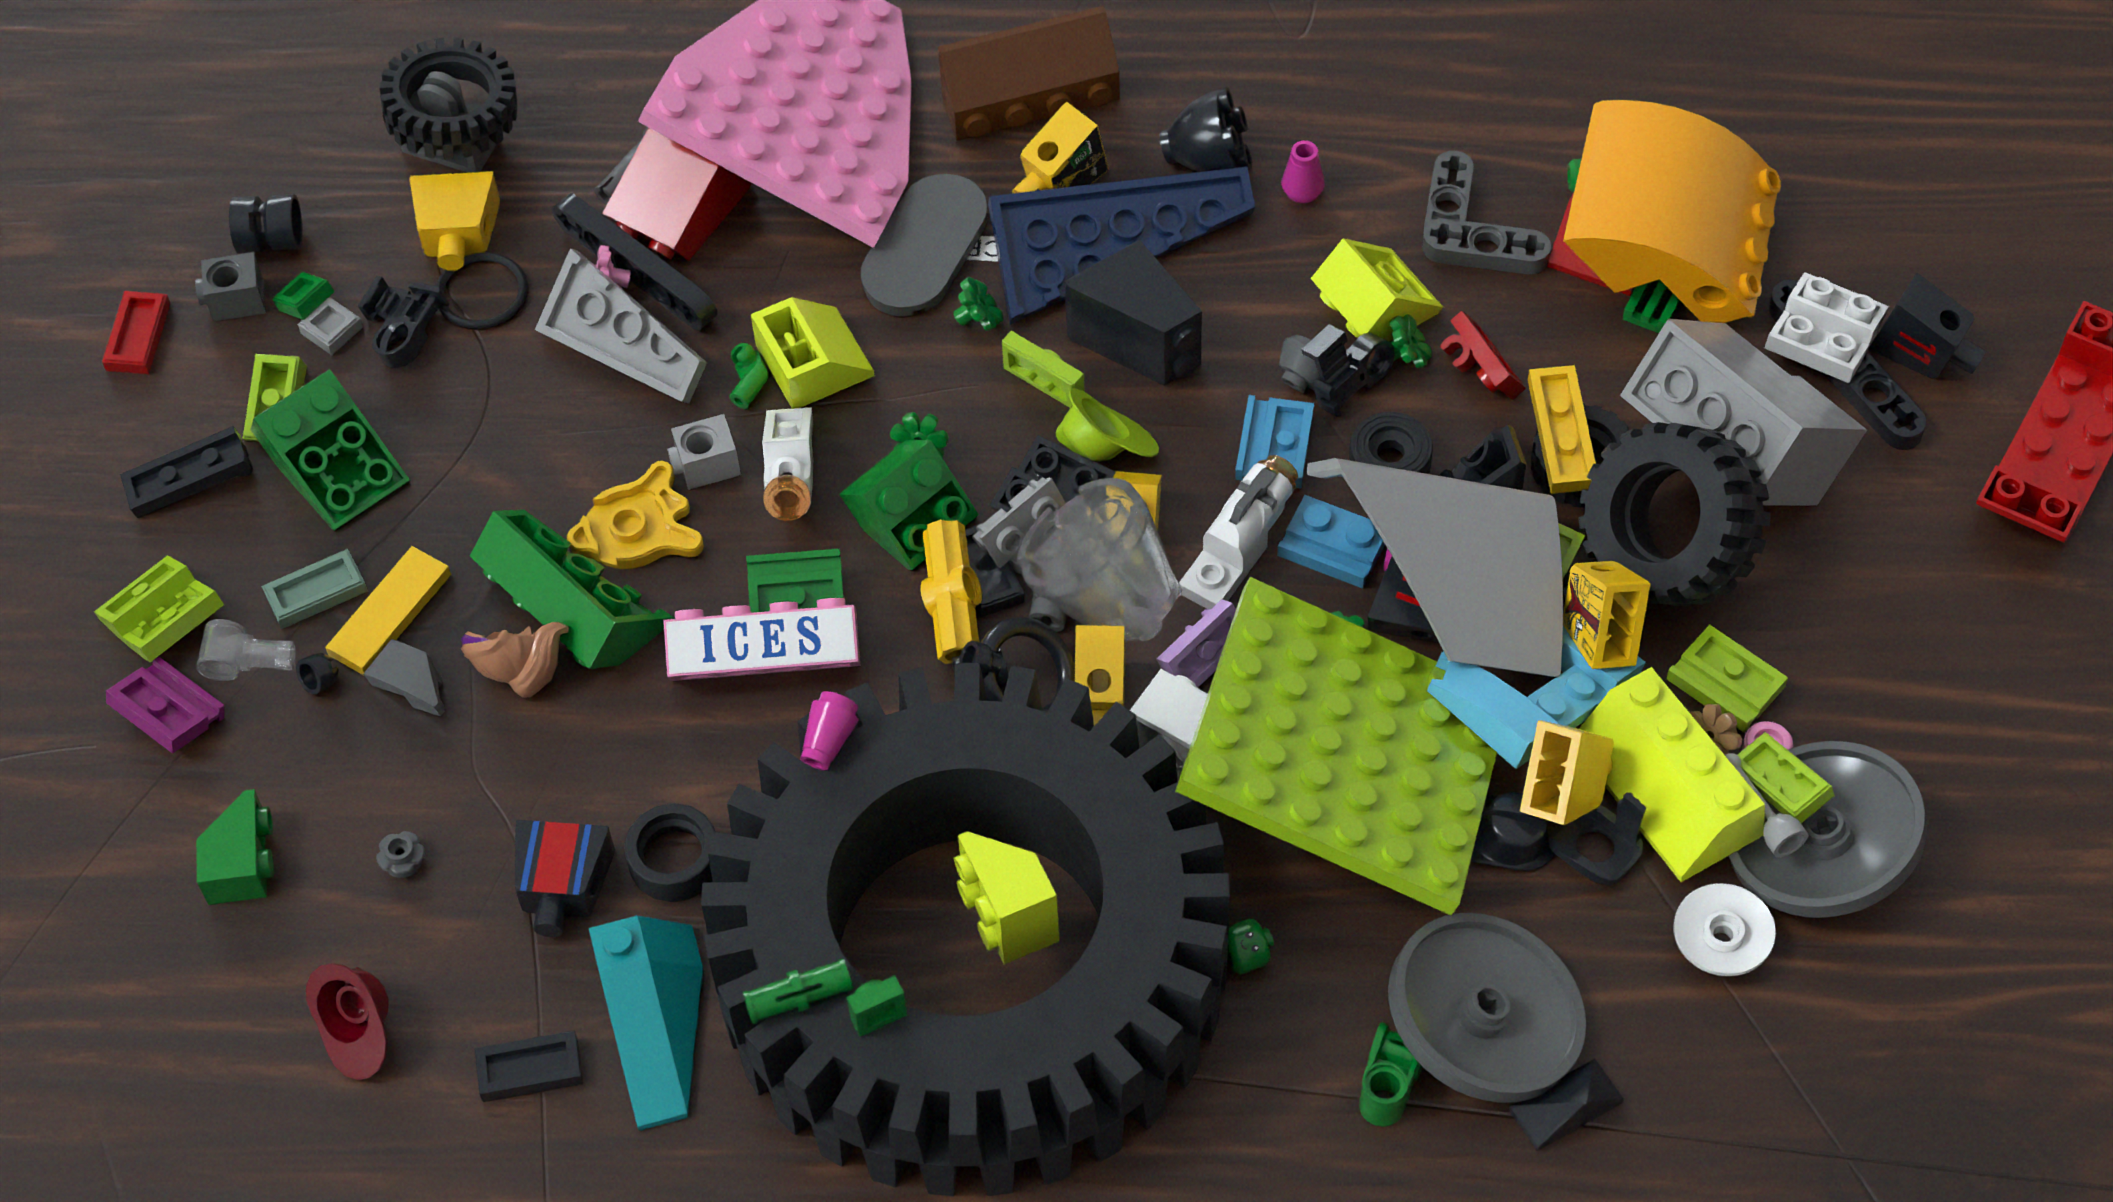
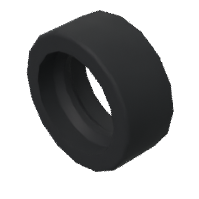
M670 803L655 806L637 818L628 830L624 847L631 877L641 891L654 899L674 902L694 897L702 892V883H711L713 881L708 851L715 828L707 816L692 806ZM679 831L690 833L698 838L701 843V855L692 866L683 871L670 874L655 872L645 863V849L654 839L665 833Z

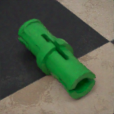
M841 958L836 962L798 974L797 969L787 972V978L750 991H743V996L751 1021L754 1024L761 1019L795 1008L799 1012L808 1010L809 1003L844 991H851L853 986L844 959ZM793 992L792 994L777 998L779 996Z

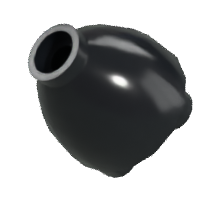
M1228 87L1208 92L1195 99L1180 112L1169 129L1160 131L1161 149L1169 165L1179 163L1196 172L1247 167L1249 170L1253 166L1250 150L1243 143L1242 132L1248 130L1246 115L1242 106L1234 107L1232 94Z

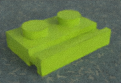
M1709 624L1681 655V659L1676 665H1672L1669 668L1666 680L1704 706L1707 704H1718L1721 707L1722 714L1732 713L1737 720L1736 727L1745 733L1749 729L1750 724L1756 718L1758 719L1783 691L1788 677Z

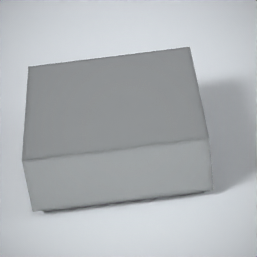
M331 297L327 298L310 315L297 324L303 336L330 355H333L363 328L361 319Z

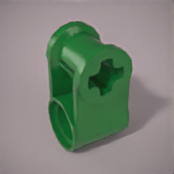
M1385 1022L1380 1023L1371 1047L1368 1064L1363 1075L1359 1102L1361 1115L1366 1121L1375 1126L1382 1127L1393 1125L1400 1120L1404 1114L1414 1082L1418 1080L1423 1068L1407 1049L1399 1033L1390 1030L1389 1024ZM1386 1090L1392 1093L1394 1097L1382 1099L1375 1096L1373 1092Z

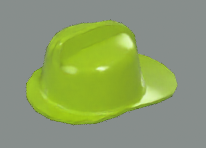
M1078 388L1069 390V398L1073 405L1055 433L1057 440L1069 450L1096 462L1110 460L1125 449L1146 457H1153L1158 454L1159 446L1156 440L1138 423L1101 404L1085 391Z

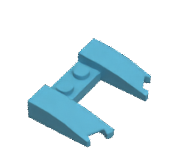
M1563 626L1561 671L1563 673L1528 697L1477 665L1448 661L1444 651L1441 653L1436 667L1446 671L1443 680L1432 679L1427 691L1517 769L1530 760L1538 720L1573 728L1577 727L1590 716L1610 689L1641 673L1646 662L1638 656L1636 666L1592 669Z

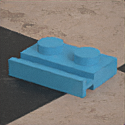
M1249 395L1236 464L1235 480L1242 481L1255 464L1260 463L1266 465V469L1277 475L1280 472L1288 478L1292 487L1302 488L1314 415V403L1270 397L1269 401L1255 400L1256 396Z
M1304 495L1286 529L1285 537L1278 544L1277 556L1363 589L1369 573L1372 572L1385 543L1370 519Z

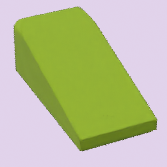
M267 354L255 355L243 432L244 441L259 442L251 432L254 417L304 386L307 365L300 357Z

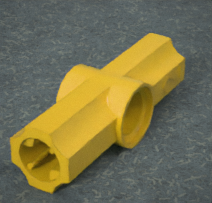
M938 520L927 524V529L923 532L928 578L923 579L921 582V596L925 608L933 617L937 658L943 663L949 664L952 663V657L961 655L964 646L969 641L979 642L975 606L979 605L982 601V590L976 573L970 567L965 525L958 520Z

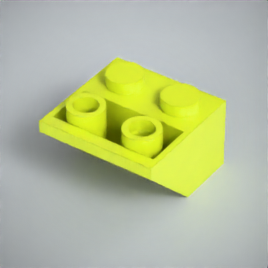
M791 297L751 314L756 347L792 409L801 408L875 376L873 368L836 307Z
M970 832L958 835L960 855L954 858V862L961 880L957 881V887L967 909L976 907L981 921L977 922V927L987 950L990 951L996 948L1005 965L1059 942L1057 895L1036 854Z

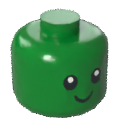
M1245 919L1229 926L1227 964L1234 973L1245 974L1268 964L1271 957L1270 947L1274 946L1269 929L1267 927L1262 929L1260 924L1254 919Z

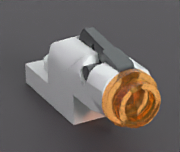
M812 407L766 411L762 440L765 466L763 501L767 511L779 520L791 521L798 519L807 513L811 505L814 463Z
M1269 455L1265 460L1258 461L1250 469L1225 503L1221 513L1203 537V551L1178 583L1179 594L1206 609H1212L1221 599L1228 601L1266 550L1268 531L1281 515L1286 501L1296 489L1295 481L1298 478V473L1289 461L1277 455Z

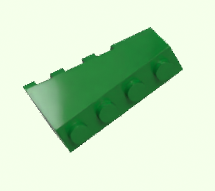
M526 510L493 511L470 557L483 568V573L488 579L500 584L513 596L512 600L519 608L530 612L542 625L551 622H560L569 627L568 633L562 634L560 641L573 653V658L580 665L589 669L619 666L664 630L663 620L674 619V617L661 608L652 613L641 605L639 600L642 594L628 584L621 588L601 576L605 567L594 559L569 553L567 550L571 543Z

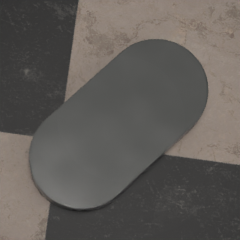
M936 174L917 181L906 191L889 218L875 247L870 249L861 267L863 290L872 306L886 314L904 317L914 315V311L923 308L927 311L942 301L987 225V201L983 191L973 181L954 174Z

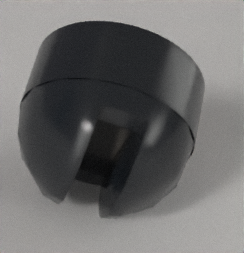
M318 653L298 661L296 666L297 677L302 687L310 694H317L330 688L337 680L339 669L338 667H332L330 662L333 658L331 656Z

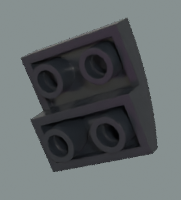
M1037 435L1019 468L1012 467L990 507L995 511L1003 509L1007 513L1012 509L1008 502L1025 489L1032 479L1037 482L1042 477L1045 479L1050 477L1068 505L1069 510L1043 532L1047 536L1056 530H1067L1082 534L1110 495L1111 481L1115 471Z

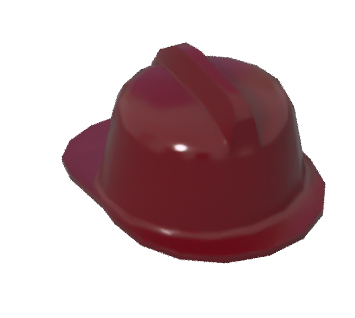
M336 963L319 966L310 974L306 984V1001L311 1015L317 1024L325 1049L334 1066L345 1076L356 1080L370 1078L381 1069L386 1058L387 1037L383 1024L389 1011V997L386 989L376 976L359 967L350 969L347 966Z

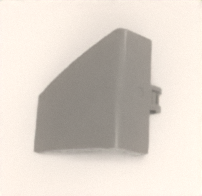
M1339 458L1308 463L1307 475L1323 479L1343 477L1400 568L1448 661L1547 677H1558L1560 675L1563 642V581L1556 503L1553 496Z

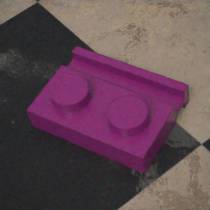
M159 656L153 660V665L147 669L139 668L106 690L107 705L172 754L208 730L209 723L215 719L220 722L225 718L224 704Z

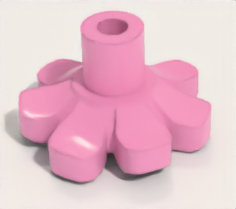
M600 245L596 267L619 287L627 288L630 271L614 268L609 247Z

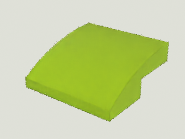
M167 555L95 610L94 613L128 647L148 662H152L220 609L224 603L215 590L197 581L186 565Z

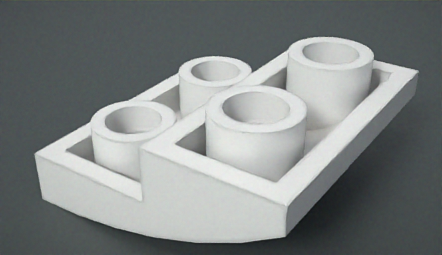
M1804 272L1789 295L1784 312L1769 333L1765 349L1850 383L1867 353L1889 306L1879 303L1869 296L1857 294L1835 285L1827 279L1815 277Z

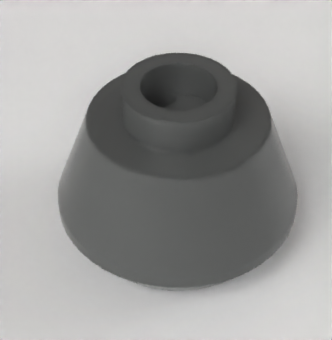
M1293 335L1283 341L1278 368L1284 373L1281 380L1285 384L1304 393L1306 388L1314 390L1313 382L1315 379L1324 383L1325 381L1320 379L1315 361L1302 354L1301 349L1311 340L1301 335Z

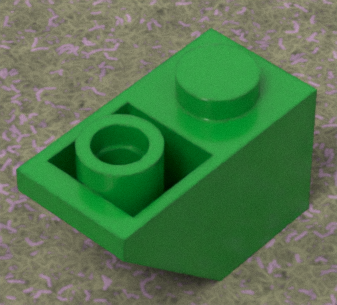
M255 789L244 790L196 839L197 884L208 905L267 897V878L274 877V862L271 850L266 849V836L273 834V820L270 807H262Z

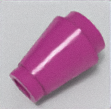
M1299 141L1293 145L1281 181L1282 188L1287 196L1297 203H1309L1315 200L1325 186L1318 148L1310 141Z
M824 691L821 693L819 700L812 702L803 752L800 757L802 762L819 770L829 769L831 762L859 721L856 716L859 707L854 701L843 695Z

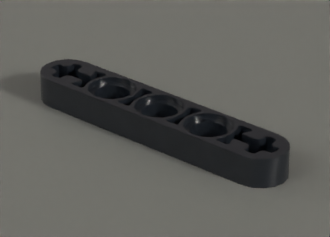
M569 193L552 208L554 218L566 233L596 256H598L600 245L608 246L614 268L629 270V281L695 330H701L717 316L718 311L715 304L701 288L575 194Z
M1784 280L1774 286L1769 303V312L1776 322L1786 307V304L1782 301L1783 299L1788 301L1789 295L1798 283L1797 280ZM1868 351L1850 383L1823 373L1888 445L1899 450H1908L1920 443L1927 424L1926 416ZM1868 388H1877L1886 394L1887 399L1881 402H1873L1864 396L1863 391ZM1896 422H1898L1901 426H1907L1908 424L1911 425V431L1906 427H1901L1898 429L1897 427H1895Z

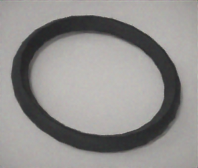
M489 252L464 256L463 267L479 261H490L509 268L517 278L518 294L515 301L506 311L493 318L485 320L464 319L453 313L448 306L443 305L439 308L441 314L451 323L470 329H486L509 320L519 311L527 296V279L517 263L501 254ZM444 270L440 275L436 286L440 288L443 294L447 281L457 270Z

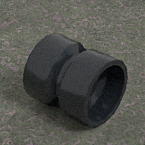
M295 193L270 195L266 202H263L259 196L231 198L229 227L232 244L237 254L263 252L267 245H270L275 252L301 249L303 222L300 203ZM261 217H263L265 232H262Z

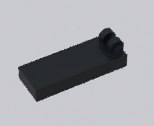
M232 426L120 474L130 510L137 518H140L233 477L248 476L252 473L253 467L240 434Z

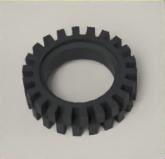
M444 37L435 38L436 48L429 49L426 41L416 43L417 54L407 47L401 51L402 60L393 57L389 61V69L384 68L381 74L382 81H379L383 121L386 124V130L389 135L394 134L395 142L400 146L407 143L408 151L417 154L424 146L425 157L434 159L437 150H443L444 160L454 159L453 150L461 149L463 158L472 157V146L476 145L481 153L490 150L489 139L498 145L504 140L503 132L509 134L513 129V121H516L518 115L514 72L512 67H508L507 59L503 55L497 58L496 50L490 46L482 52L481 42L475 40L471 41L468 48H464L463 38L454 37L453 46H445ZM435 71L443 72L454 79L478 84L489 95L480 108L457 117L429 116L416 110L409 102L413 93L423 85L429 73Z

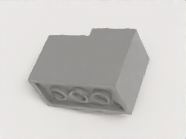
M1668 319L1620 395L1652 423L1670 424L1673 422L1711 429L1724 434L1727 440H1733L1740 444L1746 450L1744 458L1755 460L1761 471V475L1756 478L1757 483L1766 484L1769 500L1763 501V505H1818L1867 431L1866 428L1802 377L1789 375L1726 323Z

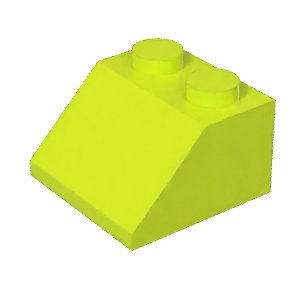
M1343 238L1311 277V280L1322 291L1320 297L1324 303L1330 308L1339 311L1348 321L1346 323L1347 329L1357 338L1364 333H1372L1387 341H1391L1393 339V329L1390 326L1391 319L1398 315L1403 317L1409 314L1419 325L1437 315L1443 309L1439 301L1396 253L1386 247Z

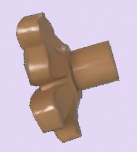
M1718 704L1705 705L1703 713L1700 711L1690 712L1724 755L1729 754V750H1736L1741 747L1742 737L1737 734V720L1732 713L1722 714L1721 707Z

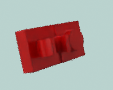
M1463 311L1450 320L1460 335L1447 337L1440 347L1448 355H1452L1457 349L1463 348L1462 355L1453 362V365L1458 370L1465 372L1477 361L1481 369L1476 373L1484 385L1492 393L1499 389L1512 400L1526 389L1477 322Z

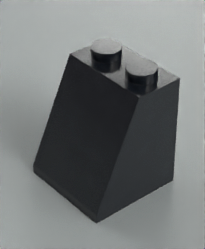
M1140 240L1065 281L1067 336L1073 342L1164 386L1177 378L1189 376L1201 365L1202 311Z

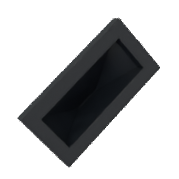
M1594 1058L1566 1074L1558 1084L1542 1095L1510 1105L1509 1111L1535 1149L1539 1151L1622 1104L1624 1098Z

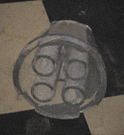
M1105 478L1079 486V496L1063 505L1056 512L1048 507L1026 533L1017 556V561L1022 566L1024 581L1034 593L1082 625L1124 626L1125 642L1138 638L1140 641H1148L1161 631V621L1169 613L1175 601L1182 593V586L1176 579L1148 506L1129 482L1122 479Z

